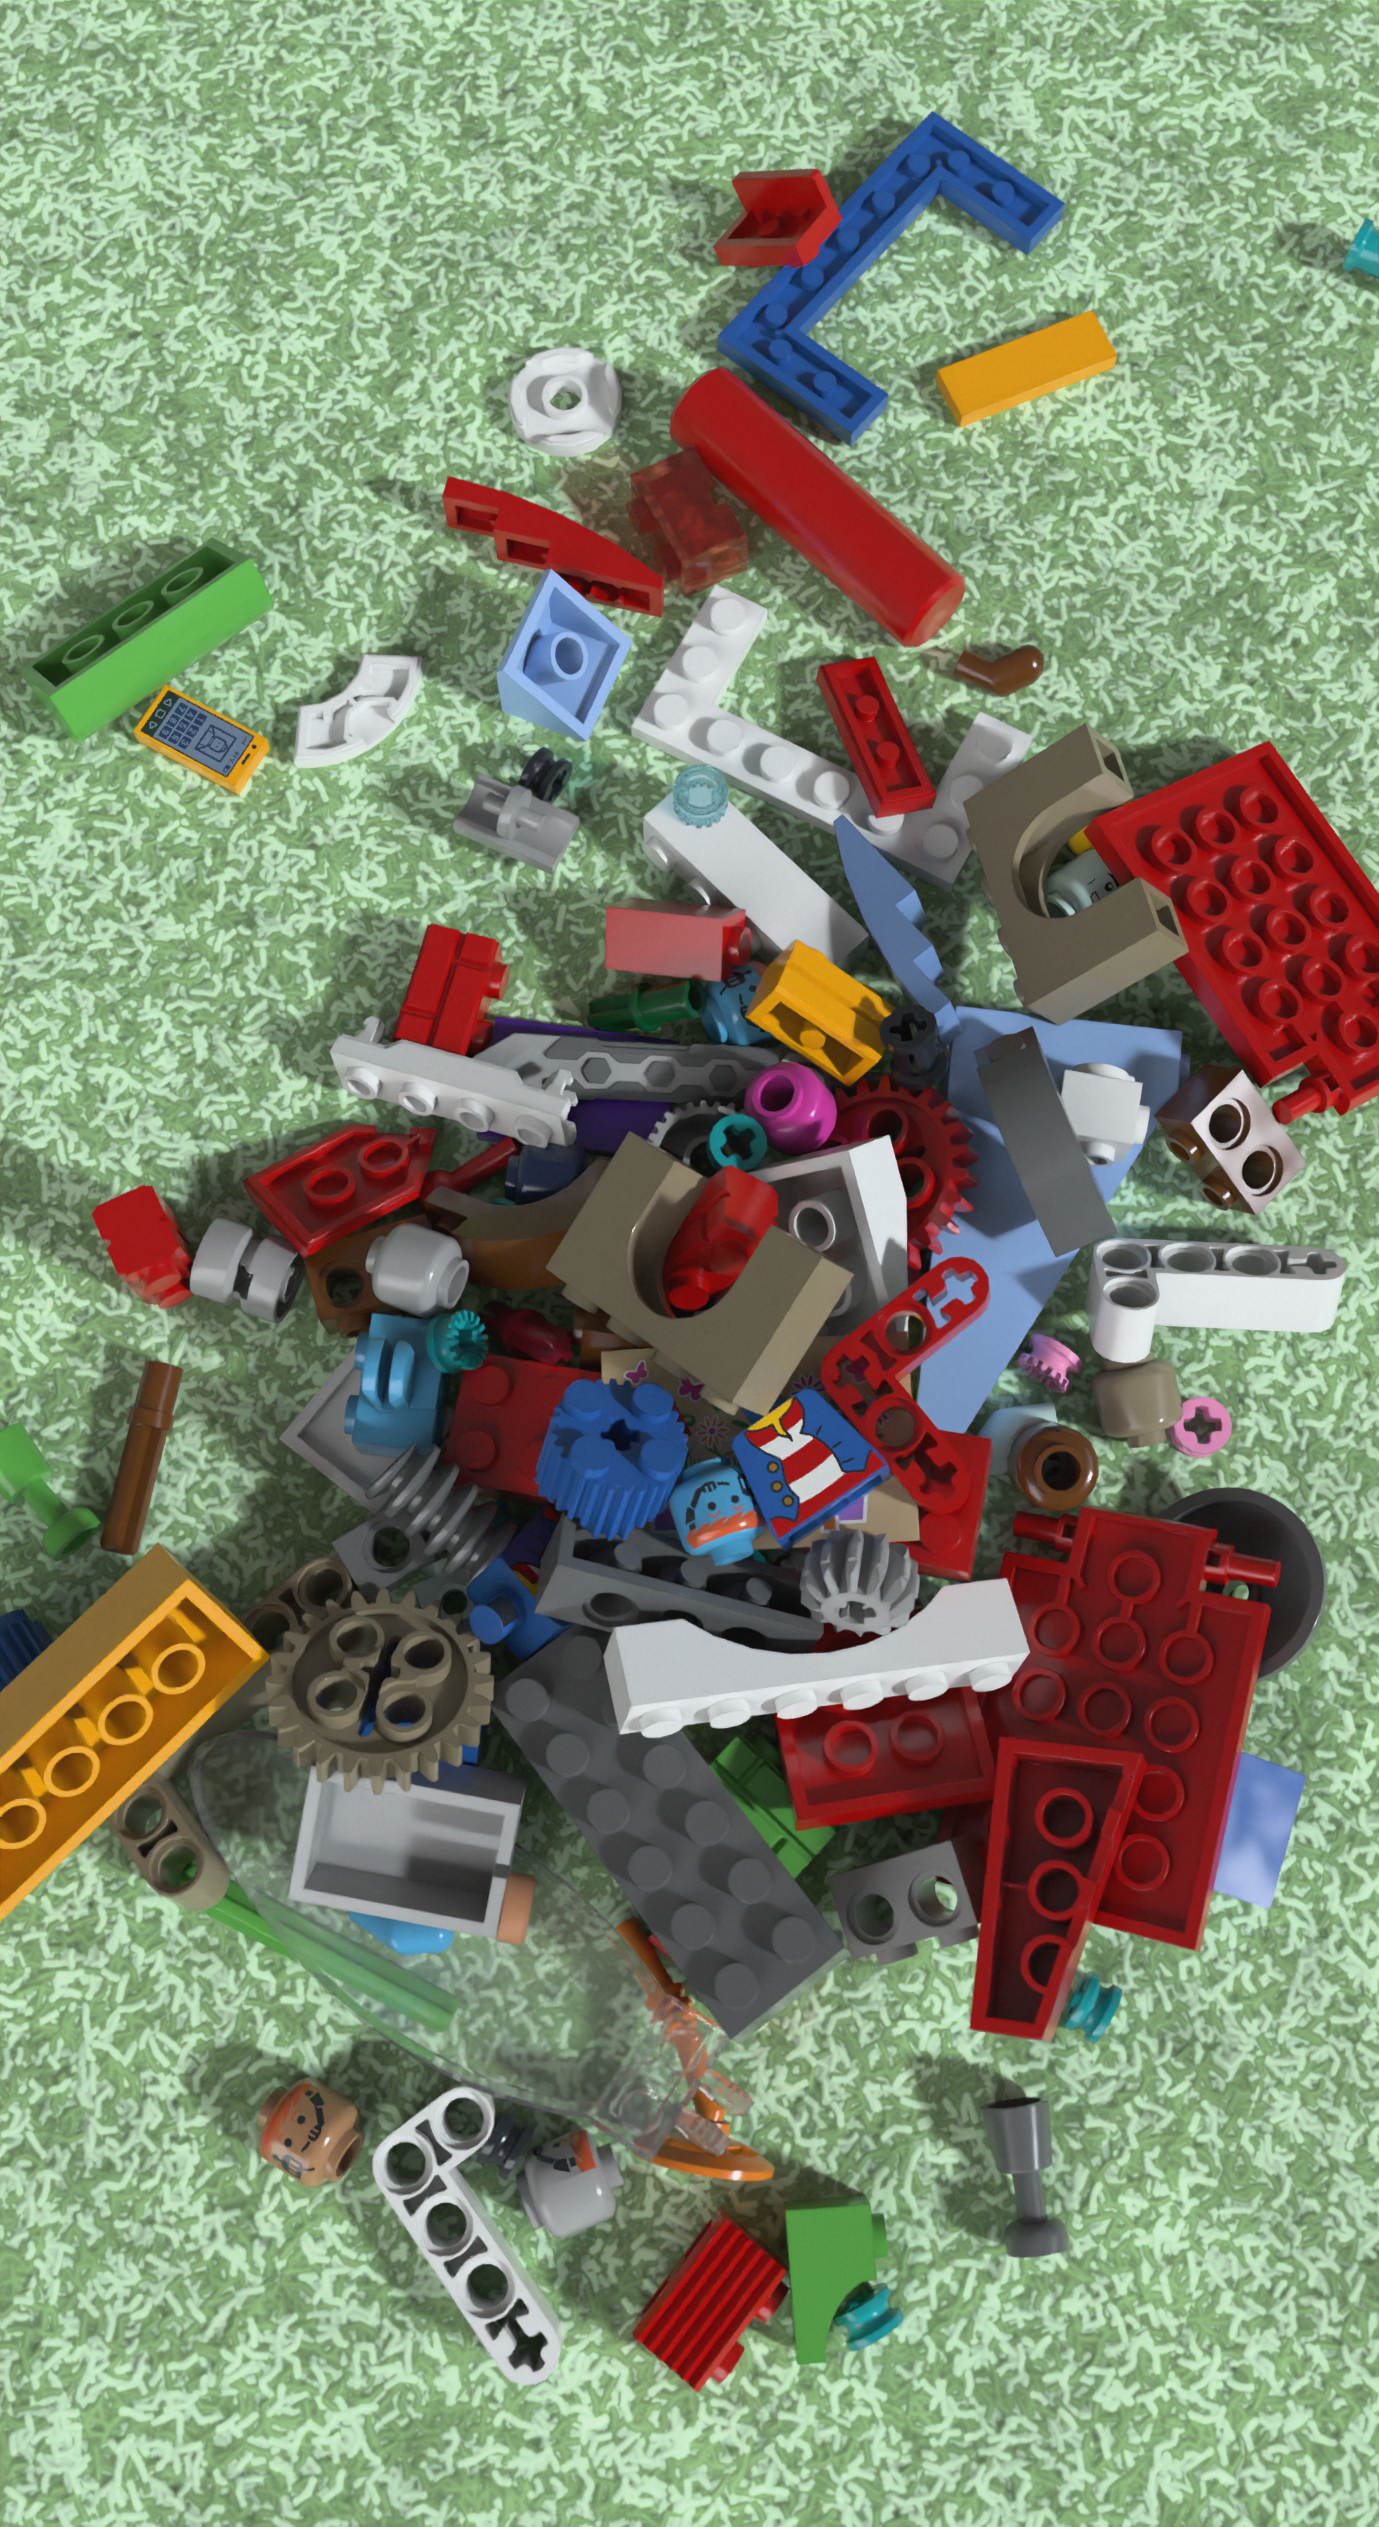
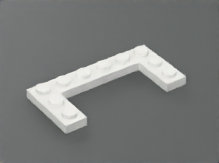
M715 584L631 726L632 736L836 836L833 821L843 814L889 863L951 893L973 852L966 836V830L970 825L963 802L1018 767L1031 746L1033 736L979 711L935 791L937 796L933 808L876 819L857 774L717 707L767 621L768 609Z

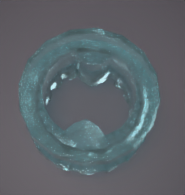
M705 764L693 765L685 768L676 777L673 785V806L678 819L684 820L687 826L695 825L696 829H700L702 826L709 828L714 822L717 824L721 817L725 816L726 808L728 807V783L720 771ZM696 784H700V787H703L705 784L709 789L712 787V804L705 807L691 805L688 802L690 799V787L695 788Z

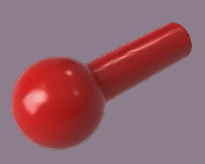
M507 1136L452 1172L443 1169L427 1172L419 1197L415 1198L418 1208L428 1216L423 1199L439 1185L465 1194L507 1167L510 1154H520L522 1149L520 1143L516 1138Z

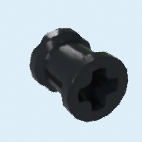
M905 1005L894 1009L890 1015L881 1021L879 1028L883 1046L891 1050L893 1055L890 1063L893 1080L899 1087L913 1091L928 1089L936 1085L943 1079L948 1069L945 1051L935 1042L939 1030L936 1017L921 1005ZM910 1023H914L917 1029V1032H915L914 1039L910 1029ZM914 1057L919 1071L917 1073L913 1072L911 1067Z

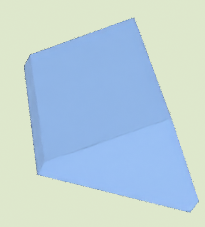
M552 569L543 571L496 671L501 707L504 713L585 742L590 736L633 641Z

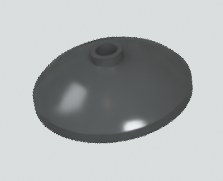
M1237 1487L1203 1490L1177 1501L1162 1512L1157 1518L1217 1529L1216 1542L1234 1545L1235 1553L1280 1561V1577L1276 1588L1231 1579L1228 1585L1207 1582L1205 1591L1231 1596L1235 1588L1246 1585L1249 1591L1247 1600L1266 1603L1271 1608L1256 1683L1277 1675L1298 1659L1306 1650L1320 1626L1325 1611L1328 1590L1325 1561L1321 1549L1307 1525L1294 1512L1276 1499L1254 1490Z

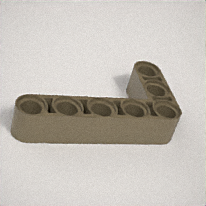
M330 1557L316 1558L305 1564L239 1619L271 1656L272 1653L284 1652V1643L271 1650L273 1639L279 1633L290 1629V1632L303 1634V1614L308 1613L321 1620L326 1618V1606H323V1602L330 1591L337 1587H343L341 1595L335 1601L343 1610L351 1608L352 1592L359 1591L360 1594L361 1592L342 1562ZM271 1658L106 1818L108 1824L148 1884L158 1894L194 1912L208 1910L218 1904L224 1897L230 1884V1869L225 1858L172 1781L267 1704L266 1677L272 1675ZM162 1808L159 1823L153 1830L145 1834V1825L148 1818L153 1812ZM197 1859V1869L194 1876L188 1883L179 1886L182 1870L188 1863Z

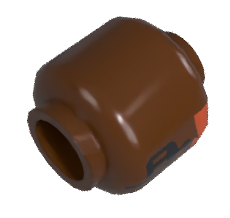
M1056 1422L1037 1423L1023 1430L1012 1443L1010 1453L1007 1456L1008 1476L1014 1489L1033 1505L1049 1511L1068 1510L1082 1503L1094 1490L1099 1476L1098 1456L1091 1442L1079 1431ZM1054 1453L1056 1459H1049L1048 1456ZM1050 1467H1055L1052 1472L1047 1474Z

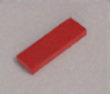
M875 656L820 665L816 677L817 684L876 819L933 808L937 794Z

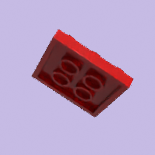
M924 1608L913 1609L908 1621ZM826 1622L823 1623V1635L811 1653H830L860 1646L884 1635L868 1631L864 1632L862 1637H859L855 1631L846 1629L835 1632L832 1623ZM892 1627L890 1632L895 1631L900 1627ZM972 1686L949 1688L937 1697L921 1701L910 1700L908 1694L884 1697L873 1706L857 1710L845 1709L843 1703L820 1706L808 1715L793 1719H782L777 1716V1713H771L796 1831L993 1800L996 1767L976 1691L972 1689Z

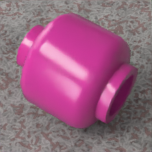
M780 1062L766 1067L754 1077L746 1090L743 1105L745 1115L755 1119L762 1126L767 1136V1145L782 1154L802 1155L814 1151L828 1139L835 1127L837 1109L834 1096L811 1069L799 1063Z

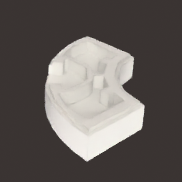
M363 654L357 675L342 692L321 703L300 705L298 708L294 751L296 768H316L344 762L368 751L384 740L404 719L417 696L424 669L422 656Z

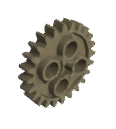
M381 1588L377 1595L376 1603L371 1604L365 1602L359 1591H354L351 1597V1608L343 1610L336 1602L329 1599L325 1601L326 1618L324 1620L305 1613L302 1615L303 1634L286 1631L283 1634L284 1652L272 1653V1675L266 1677L269 1725L276 1726L277 1742L280 1749L293 1746L294 1765L297 1768L308 1765L316 1760L318 1782L323 1783L338 1771L343 1773L345 1792L350 1793L360 1777L370 1778L373 1794L380 1795L384 1788L385 1779L395 1777L402 1790L407 1792L411 1788V1773L420 1771L427 1779L435 1782L438 1780L439 1759L458 1767L462 1764V1745L471 1747L479 1745L480 1725L489 1724L491 1701L493 1700L494 1676L490 1675L491 1656L489 1652H480V1640L473 1631L463 1633V1615L461 1613L441 1620L440 1600L435 1599L421 1610L416 1608L414 1591H409L400 1604L391 1603L387 1588ZM393 1643H399L391 1658V1678H385L382 1683L385 1673V1659L389 1648ZM420 1667H429V1669H417V1668H420ZM379 1695L376 1704V1719L371 1733L363 1737L361 1735L370 1720V1699H376ZM344 1708L340 1711H329V1709ZM399 1723H412L413 1725H409V1726H397V1725H395V1724H399Z

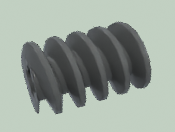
M415 1442L367 1489L365 1496L370 1500L389 1491L392 1497L384 1515L390 1519L405 1511H409L412 1515L403 1534L409 1538L428 1530L431 1535L422 1553L429 1557L447 1549L450 1555L442 1569V1573L448 1576L466 1568L469 1574L463 1585L465 1587L507 1547L516 1532L517 1525L510 1519L492 1527L491 1523L498 1510L497 1504L491 1500L472 1508L471 1506L479 1490L478 1485L472 1481L453 1489L452 1486L460 1471L459 1466L453 1462L434 1470L433 1466L441 1451L440 1447L434 1443L415 1451Z

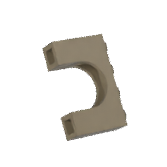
M1087 723L1076 728L963 802L970 825L966 830V836L973 851L980 857L985 877L981 880L982 888L988 900L996 908L1001 927L997 930L998 939L1004 951L1012 959L1017 979L1013 982L1015 993L1026 1010L1031 1013L1037 1012L1059 1026L1189 952L1171 898L1141 877L1135 878L1071 916L1050 918L1045 903L1046 879L1051 864L1060 849L1073 835L1088 826L1094 818L1114 810L1135 797L1118 748Z
M629 1131L545 1268L567 1283L562 1291V1294L567 1299L591 1313L596 1314L600 1307L611 1315L606 1326L615 1334L639 1347L644 1340L655 1347L657 1350L652 1360L656 1364L683 1380H687L690 1374L702 1381L704 1385L699 1394L708 1402L731 1415H735L739 1407L766 1417L855 1274L806 1242L771 1224L735 1284L724 1298L701 1314L677 1319L671 1311L664 1294L662 1278L664 1261L674 1236L709 1179L667 1151Z

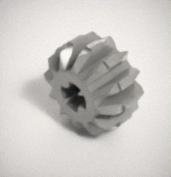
M857 1528L855 1533L851 1535L844 1534L838 1530L830 1531L827 1539L813 1541L810 1553L806 1555L800 1581V1590L802 1591L801 1604L811 1610V1619L817 1622L832 1623L835 1632L845 1629L855 1631L859 1637H862L864 1632L873 1631L880 1635H889L892 1627L907 1625L909 1615L914 1609L915 1598H918L920 1576L917 1574L918 1562L909 1557L908 1546L901 1543H888L885 1533L870 1536L865 1535L860 1528Z

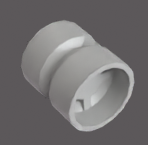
M220 1216L209 1226L196 1252L190 1276V1291L194 1295L225 1306L232 1304L235 1300H239L244 1313L278 1324L289 1313L302 1283L306 1268L303 1257L287 1239L271 1234L260 1240L255 1227Z

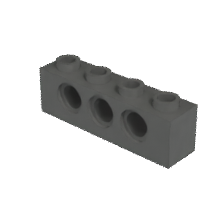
M564 1510L541 1557L534 1613L608 1632H613L614 1627L683 1619L713 1636L752 1649L786 1654L811 1653L823 1635V1622L811 1619V1610L801 1604L802 1591L800 1590L802 1572L749 1558H744L727 1565L715 1566L712 1556L698 1557L688 1554L681 1540L636 1528L629 1532L628 1538L622 1540L619 1535H614L612 1541H607L604 1534H600L597 1539H593L591 1532L586 1531L580 1525V1518L575 1517L571 1520L567 1518V1510Z

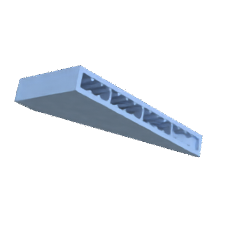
M956 1006L955 1013L963 1032L948 1043V1069L944 1080L943 1097L945 1098L944 1102L949 1101L962 1113L959 1121H962L974 1133V1136L966 1145H969L980 1155V1160L964 1169L980 1180V1184L977 1187L962 1190L961 1196L974 1206L971 1212L954 1211L951 1219L958 1225L961 1232L959 1235H954L943 1230L937 1238L942 1246L943 1253L937 1255L928 1249L925 1274L938 1263L950 1257L963 1256L973 1259L984 1268L989 1278L991 1298L988 1308L977 1320L916 1367L913 1399L939 1430L962 1434L966 1432L1080 1249L1078 1248L1055 1257L996 1124L976 1070L979 1067L973 1051L989 1045L1000 1036L1015 1034L1033 1026L1057 1086L1065 1069L1072 1071L1073 1067L1082 1063H1103L1116 1066L1126 1071L1128 1076L1134 1077V1082L1143 1083L1140 1105L1150 1107L1149 1122L1143 1144H1134L1123 1163L1114 1162L1113 1165L1107 1167L1091 1166L1108 1204L1157 1126L1158 1121L1154 1115L1189 1080L1190 1054L1181 1053L1182 1031L1071 1019L1059 1026L1042 1015ZM954 1276L948 1278L945 1281L948 1294L934 1307L930 1302L929 1296H923L922 1305L929 1309L937 1328H941L947 1323L941 1317L940 1309L951 1300L958 1298L965 1305L973 1301L971 1286L975 1282L974 1279L970 1277L967 1281L961 1283ZM922 1321L920 1322L918 1346L923 1341L926 1333Z

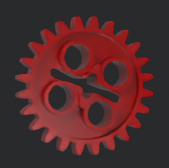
M883 1075L877 1090L865 1078H860L857 1085V1096L851 1097L840 1087L835 1089L837 1103L835 1127L823 1144L808 1153L885 1135L890 1136L896 1129L902 1127L900 1135L892 1142V1147L906 1195L907 1264L918 1270L921 1268L919 1253L921 1249L927 1247L937 1255L943 1253L942 1246L937 1238L942 1230L954 1235H959L961 1232L958 1225L951 1219L954 1211L971 1212L974 1206L961 1196V1193L964 1189L974 1188L980 1184V1180L964 1169L980 1160V1155L969 1145H966L974 1136V1133L962 1121H959L962 1113L949 1101L944 1102L945 1098L933 1087L920 1091L906 1090L899 1087L890 1075ZM924 1179L920 1192L913 1198L908 1199L913 1185Z

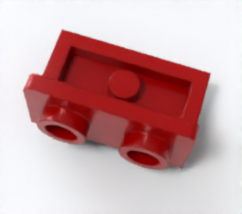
M816 168L739 172L733 178L732 185L744 210L713 245V249L722 266H749L750 268L790 266L791 268H798L808 264L818 255L819 247L842 221V217L831 196L828 184L821 172Z

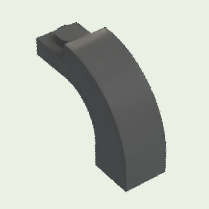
M1033 1026L1015 1034L1000 1036L989 1045L973 1051L979 1067L976 1070L996 1124L1055 1257L1117 1233L1103 1192L1074 1130Z

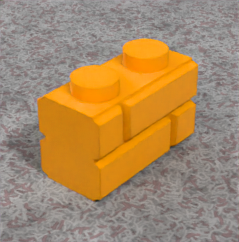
M795 939L764 971L756 989L757 993L754 995L745 1017L766 1032H770L775 1038L845 1086L850 1087L883 1056L886 1047L883 1046L880 1038V1024L896 1007L881 998L872 987L858 982L829 962L822 952L810 948L798 939Z

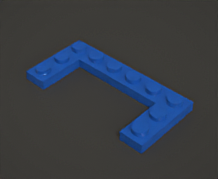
M931 111L838 209L842 221L819 247L818 255L808 264L798 268L784 266L718 335L717 350L851 447L887 408L888 394L806 334L938 194L1027 256L1062 219L1065 203Z

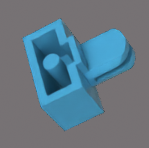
M372 1313L369 1332L360 1331L355 1349V1369L362 1371L360 1375L361 1385L359 1396L350 1395L348 1398L344 1418L345 1434H352L351 1442L361 1454L398 1458L415 1442V1451L434 1443L440 1447L451 1373L444 1374L437 1370L429 1358L425 1338L427 1327L431 1320Z

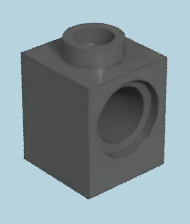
M384 1510L331 1542L364 1599L375 1603L381 1588H387L388 1593H391L422 1574L426 1566L441 1560L437 1553L429 1557L422 1553L431 1535L428 1530L408 1538L410 1543L409 1553L406 1559L399 1565L385 1567L378 1559L377 1545L379 1540L390 1531L399 1530L404 1532L412 1515L409 1511L388 1519L384 1515Z

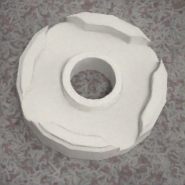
M575 347L551 348L533 355L525 361L526 367L519 372L518 376L515 373L509 384V415L516 433L531 448L550 456L575 457L594 451L612 437L621 420L622 388L615 371L606 362L604 366L600 361L593 359V353ZM561 392L574 393L581 399L577 406L568 410H560L550 404L552 397Z

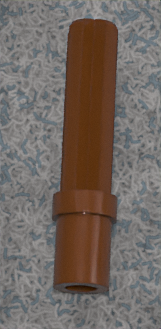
M145 1361L135 1404L129 1410L126 1423L130 1426L100 1540V1546L105 1551L126 1556L135 1555L138 1552L167 1433L172 1432L175 1420L173 1411L184 1369L178 1366L158 1361Z

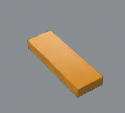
M1090 310L938 369L935 383L959 428L1112 369L1115 366L1117 353L1093 310Z

